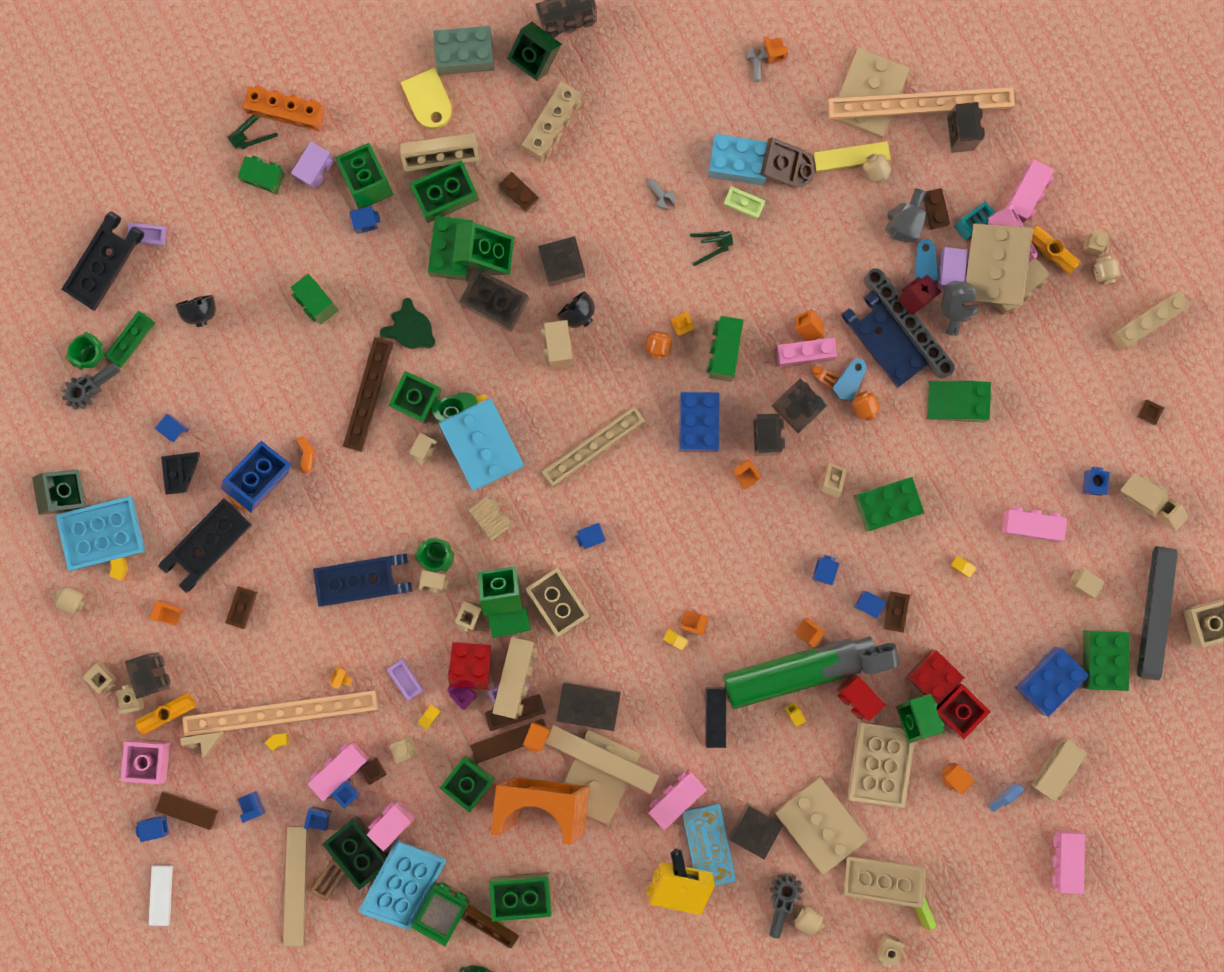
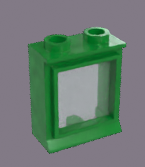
M436 882L411 928L446 947L470 900L467 899L464 893L459 891L455 893L450 890L451 887L443 882Z

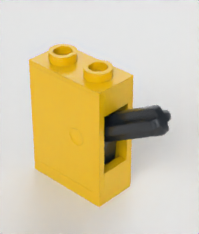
M675 848L670 853L672 864L661 862L658 869L654 871L652 883L648 884L646 890L649 903L653 906L702 915L715 887L712 872L685 867L682 851Z

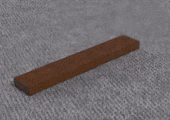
M374 337L343 443L345 448L363 451L394 344L391 341Z

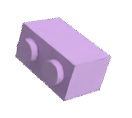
M310 142L291 174L296 180L314 190L316 186L322 183L325 171L332 167L333 156L330 152Z
M945 247L941 251L937 284L939 289H945L946 285L952 281L966 282L967 274L965 272L969 262L968 250Z

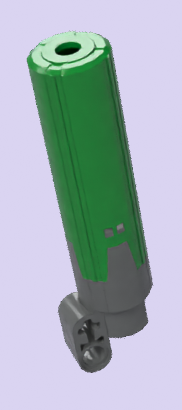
M871 636L855 641L848 638L725 673L723 681L731 707L738 709L857 675L862 670L865 674H876L896 668L900 663L896 645L893 643L875 646Z

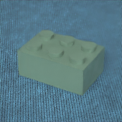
M490 26L433 30L436 68L439 75L495 70Z

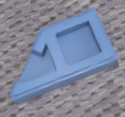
M1014 782L988 807L995 812L1002 805L1010 804L1024 789Z

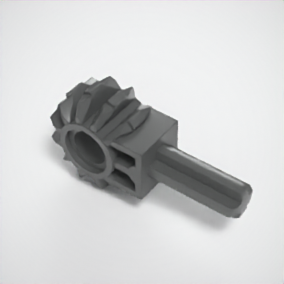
M112 363L94 376L86 374L83 377H79L78 380L71 378V383L65 382L67 388L61 389L65 393L61 398L67 400L66 405L72 406L73 409L78 410L79 407L86 409V404H92L90 399L95 398V395L102 391L100 385L120 373V368L117 364ZM80 389L81 395L77 398L76 391Z
M785 873L783 879L780 875H777L778 882L772 880V884L775 887H771L770 892L774 893L772 895V906L775 909L769 936L773 938H780L786 914H791L793 906L796 905L794 899H802L799 893L804 892L803 888L799 887L802 883L800 880L796 881L795 875H792L789 879L788 873ZM785 886L792 888L789 894L782 893V889Z

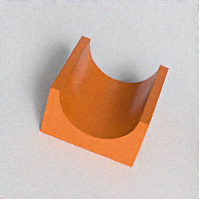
M512 777L496 785L491 834L500 835L515 826L522 809L531 806L549 812L561 828L563 844L571 845L585 834L590 786Z

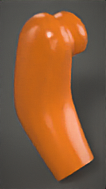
M301 436L296 440L302 452L299 469L302 473L306 474L311 471L313 466L314 448L304 436Z

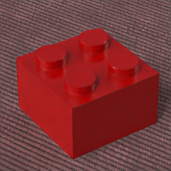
M452 642L448 674L449 687L488 690L492 659L491 645Z
M931 649L905 676L925 696L931 694L937 705L965 678L948 660L934 649Z
M857 675L850 676L836 689L839 693L837 697L844 704L852 706L851 712L858 719L870 721L886 706Z
M961 683L937 705V712L943 723L958 738L963 740L991 713Z

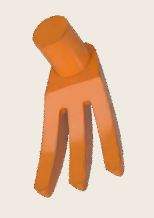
M814 366L811 369V373L831 390L833 386L823 378L835 384L837 381L826 374L837 378L841 376L819 366Z

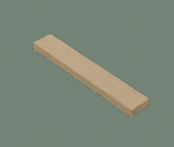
M633 406L544 469L542 474L553 488L645 423V419L638 409Z
M553 725L545 742L650 794L659 778V775L556 725Z
M304 826L287 827L283 946L304 945L308 830L304 829Z

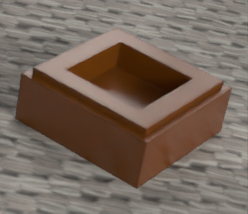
M1147 399L1144 401L1137 417L1152 425H1157L1164 407Z
M378 758L360 768L369 785L387 775Z

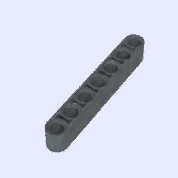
M871 269L864 278L866 287L878 296L881 304L923 356L932 372L941 379L950 376L955 370L952 360L917 315H911L898 300L900 293L880 269ZM870 275H876L878 277V282H872L870 280ZM881 291H889L890 297H884ZM893 305H899L902 310L901 313L895 312ZM905 320H911L913 328L907 327ZM918 334L924 336V343H920L917 340ZM929 349L936 352V358L929 356ZM941 364L947 366V373H943L940 370Z
M1155 546L1152 552L1137 666L1139 678L1160 680L1162 677L1178 556L1177 550L1173 548Z

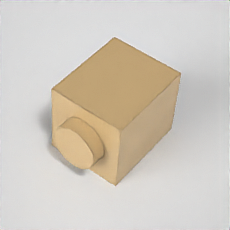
M1170 498L1157 514L1162 524L1175 531L1189 518L1182 504Z
M1085 569L1075 571L1070 579L1072 581L1070 587L1088 598H1096L1105 581Z

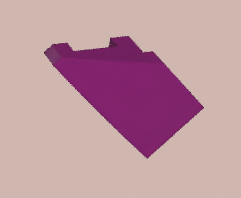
M448 687L447 690L449 696L463 710L478 697L470 688Z

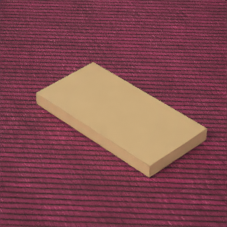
M848 855L843 896L923 908L926 867Z

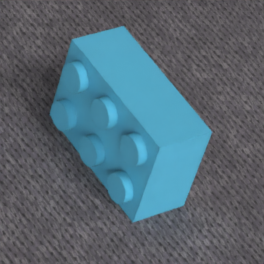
M715 134L708 177L763 186L766 177L761 176L760 173L768 142Z

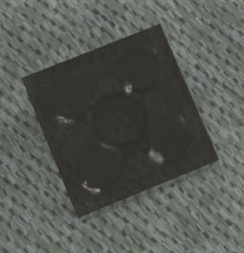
M978 102L955 104L947 115L951 153L974 151L985 137L984 127H981L982 109L979 108Z
M575 236L538 246L549 287L585 277V270Z
M801 378L772 405L797 433L802 431L827 406L823 399L816 395L808 383L804 382Z
M780 413L756 414L753 418L755 456H776L785 449V439L781 437V431L784 430V420L780 418Z
M159 652L145 654L125 661L136 699L170 689L171 680L169 675L165 673L163 667L165 666V661Z
M746 803L728 837L730 841L765 860L783 824L767 813Z

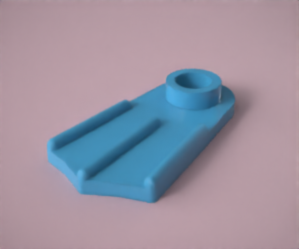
M924 239L917 245L915 279L917 277L922 279L928 274L932 281H936L939 279L935 246L931 240ZM923 245L928 246L929 249L927 252L923 251Z
M853 359L833 386L832 390L839 399L853 400L867 368L863 359ZM856 364H859V370L855 369Z

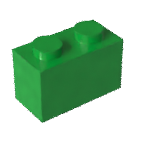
M245 156L237 177L243 183L277 194L285 173L280 168L281 166L276 163L270 162L267 164L259 157L252 156L250 158Z
M527 607L522 608L520 611L488 615L492 638L531 630Z

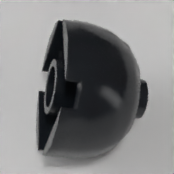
M583 291L575 296L570 304L567 303L557 316L561 321L568 320V326L571 328H578L582 325L586 327L593 321L591 317L595 312L594 301L589 294Z
M213 295L200 296L193 300H185L176 304L180 318L187 324H195L196 327L208 325L207 321L212 319L216 312Z

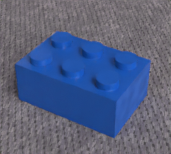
M681 392L679 452H718L719 392Z
M260 441L222 480L221 490L252 513L289 473L291 464L263 441Z
M1054 647L1020 681L1015 689L1041 715L1049 717L1089 675L1062 648Z

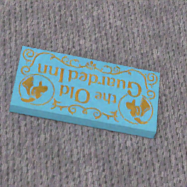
M720 803L685 810L682 815L693 868L712 872L715 886L736 882Z

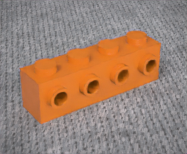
M257 85L255 87L248 86L242 107L247 114L315 131H320L325 112L322 104L317 100L310 99L307 101L297 95L287 96L281 91L273 90L271 92Z

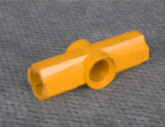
M1038 225L1033 228L1032 244L1042 252V256L1045 259L1053 261L1069 275L1081 261L1065 249L1060 240L1052 238ZM1050 246L1056 249V254L1050 251Z
M188 692L135 720L136 727L142 735H145L196 708L195 701ZM163 709H167L169 711V717L167 719L164 718L162 715Z

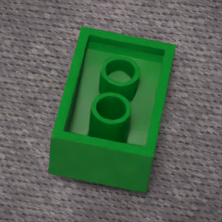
M370 143L335 157L358 209L368 207L393 196L389 182Z
M929 381L927 419L981 423L989 421L991 382Z

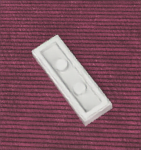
M152 865L149 925L151 926L170 925L173 865Z

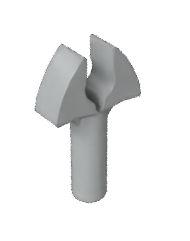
M753 45L748 52L746 60L753 62V80L760 82L761 61L767 60L768 56L765 49L760 46V55L757 58L754 54Z
M652 178L647 181V185L659 197V201L656 202L657 207L669 210V207L664 203V198L669 199L675 206V197L672 190L669 193H665Z

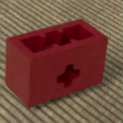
M927 274L922 279L917 277L901 290L903 294L898 297V300L911 315H914L942 292Z

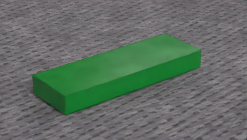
M138 310L104 357L122 368L156 322Z

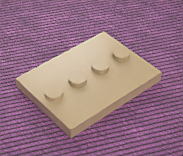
M857 48L838 98L898 95L902 91L910 68ZM891 116L833 120L882 139Z
M987 224L973 225L966 282L970 283L976 290V300L973 302L1023 306L1033 228Z
M864 722L858 723L847 795L848 800L905 808L914 742L908 744L903 728Z
M589 729L584 737L585 740L634 764H637L641 755L640 752ZM577 758L574 759L564 783L590 786L587 816L607 825L610 824L628 784Z
M820 776L774 812L822 875L826 874L868 840V837Z

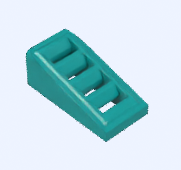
M986 201L954 225L964 240L972 236L973 224H988L989 219L980 210H983L988 218L995 213Z

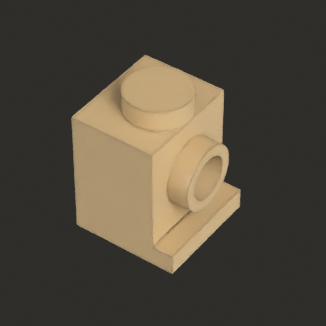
M1095 229L1086 236L1082 252L1100 258L1102 252L1108 248L1109 233Z
M419 433L409 453L413 455V460L423 464L427 458H431L434 452L433 445L438 446L439 443Z
M422 570L419 589L425 590V587H428L427 591L439 593V589L448 590L449 579H447L446 574Z
M464 601L455 621L458 624V628L466 632L469 629L474 630L482 608ZM466 614L472 615L471 621L465 619Z
M103 662L96 663L83 676L98 694L108 693L116 686L114 682L117 678L105 667ZM102 676L106 678L105 682H102Z
M134 684L121 686L122 690L117 691L120 707L119 714L145 709L141 686L134 687ZM127 695L131 698L130 702L127 701Z
M411 736L389 745L396 764L417 754Z
M883 934L876 955L878 960L881 961L880 964L892 968V965L898 966L905 943L901 939ZM889 951H894L892 957L888 956Z

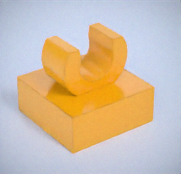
M688 311L670 319L678 337L696 329Z
M336 665L329 684L339 689L341 683L350 686L352 678L345 675L346 670L343 667Z

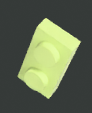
M731 186L723 205L758 220L766 201Z

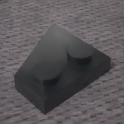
M200 452L161 457L165 495L187 493L200 457Z

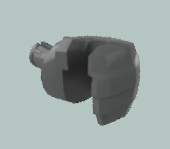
M916 188L910 204L901 203L888 212L887 217L891 221L887 224L885 231L890 235V238L905 243H916L918 241L927 217V212L920 208L927 193L926 191Z
M952 281L946 285L941 302L942 314L950 319L946 333L952 336L953 333H955V336L959 335L961 321H969L971 316L978 313L976 305L962 304L976 300V290L968 282Z

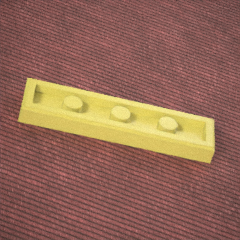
M888 141L813 152L815 172L863 166L866 158L873 153L884 155L889 162L891 157Z

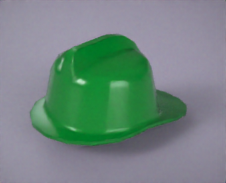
M466 392L442 398L434 403L432 414L437 420L442 421L478 404L477 399L471 393Z

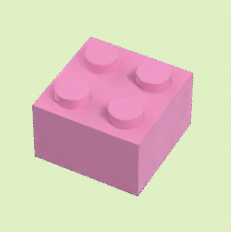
M134 739L125 741L120 781L150 784L166 782L170 742Z
M400 800L396 804L391 802L382 812L384 817L378 816L368 827L370 832L367 836L383 851L416 817Z

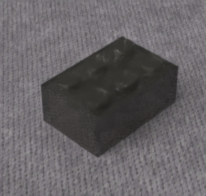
M545 0L535 4L540 28L554 38L561 33H572L577 28L583 26L587 28L597 22V7L594 0Z
M477 268L459 303L471 312L512 332L529 297L526 293Z
M564 681L556 721L614 731L621 691Z

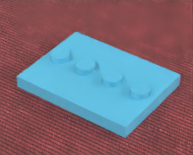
M491 397L439 422L472 491L524 467Z
M133 496L55 515L68 571L146 552Z
M396 839L362 902L359 912L410 930L447 860L442 856Z

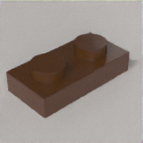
M513 172L499 184V187L525 212L539 200V197Z
M942 188L926 191L927 193L923 201L930 230L949 226L950 220Z
M238 586L225 623L245 629L258 592Z
M889 592L883 629L904 633L910 598L909 594Z

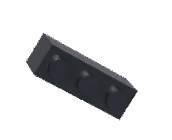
M705 687L706 748H726V688Z

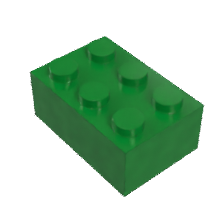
M462 160L409 183L427 223L434 221L435 216H445L479 201L477 192Z
M435 216L428 265L430 277L468 281L469 267L452 261L457 224L473 222V220Z
M474 222L457 224L452 262L491 275H508L511 270L515 237Z
M720 316L719 321H715L712 335L716 337L711 342L709 352L713 356L709 358L706 370L707 373H710L709 378L730 382L733 380L744 319Z
M913 477L854 495L866 532L924 514Z
M1083 630V670L1089 675L1083 682L1084 689L1129 691V632Z
M549 872L490 878L492 922L551 917L552 905Z

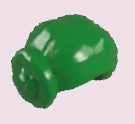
M84 332L70 343L65 359L79 370L94 368L103 358L104 353L101 348L103 343L96 336Z
M429 538L426 542L422 541L420 547L417 548L415 560L425 569L434 572L448 571L455 555L447 541L439 538Z

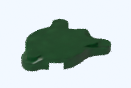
M405 298L402 301L400 311L392 313L391 318L395 324L383 327L380 330L382 338L395 339L408 349L432 348L436 342L433 337L431 322L423 313L418 312L414 308L413 301L410 298Z

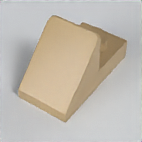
M829 463L819 491L839 498L842 493L847 469Z
M224 731L184 736L180 738L181 746L188 745V748L199 747L201 743L202 757H208L223 737Z

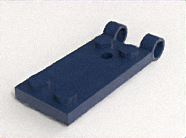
M870 291L863 297L866 304L872 309L870 314L859 321L853 310L848 308L841 316L898 388L926 367L928 363L881 304L878 296L873 291ZM875 328H880L882 330L881 334H876Z
M407 554L314 568L313 574L318 607L413 592L411 582L394 585L391 566L407 564ZM371 575L377 576L376 582L370 580Z

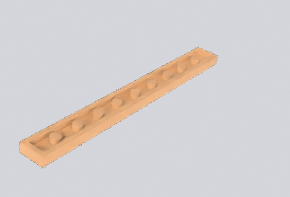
M1013 87L833 98L827 100L829 120L1007 109L1015 106Z
M372 690L184 716L182 719L184 736L373 711L379 708L377 692Z

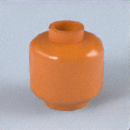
M653 331V334L647 337L645 350L648 354H651L652 359L662 360V357L670 354L672 339L668 337V333Z
M863 391L854 396L852 406L859 419L866 418L869 421L877 417L876 413L880 410V405L873 393Z

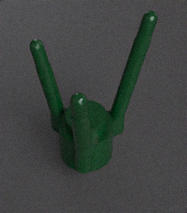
M252 115L227 137L236 149L241 147L244 150L248 146L277 137L278 133L245 142L248 138L244 131L259 119L258 116Z
M731 232L691 233L690 237L715 236L703 239L701 243L716 242V246L721 247L694 262L693 266L721 252L728 251V247L733 246Z

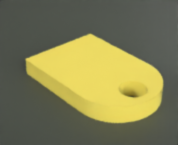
M435 68L400 82L420 125L434 130L444 127L449 122L452 116V106ZM435 114L442 116L441 121L438 123L431 120Z

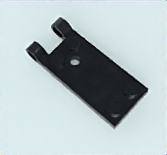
M110 211L105 216L103 223L61 289L94 311L99 306L135 246L144 237V232L137 227L131 228L125 239L112 232L121 222V217L113 211ZM107 249L112 250L109 256L106 254Z
M223 498L172 552L160 562L158 567L164 573H168L178 562L190 573L179 584V587L185 593H188L252 524L232 504ZM196 550L201 551L200 557L195 556Z

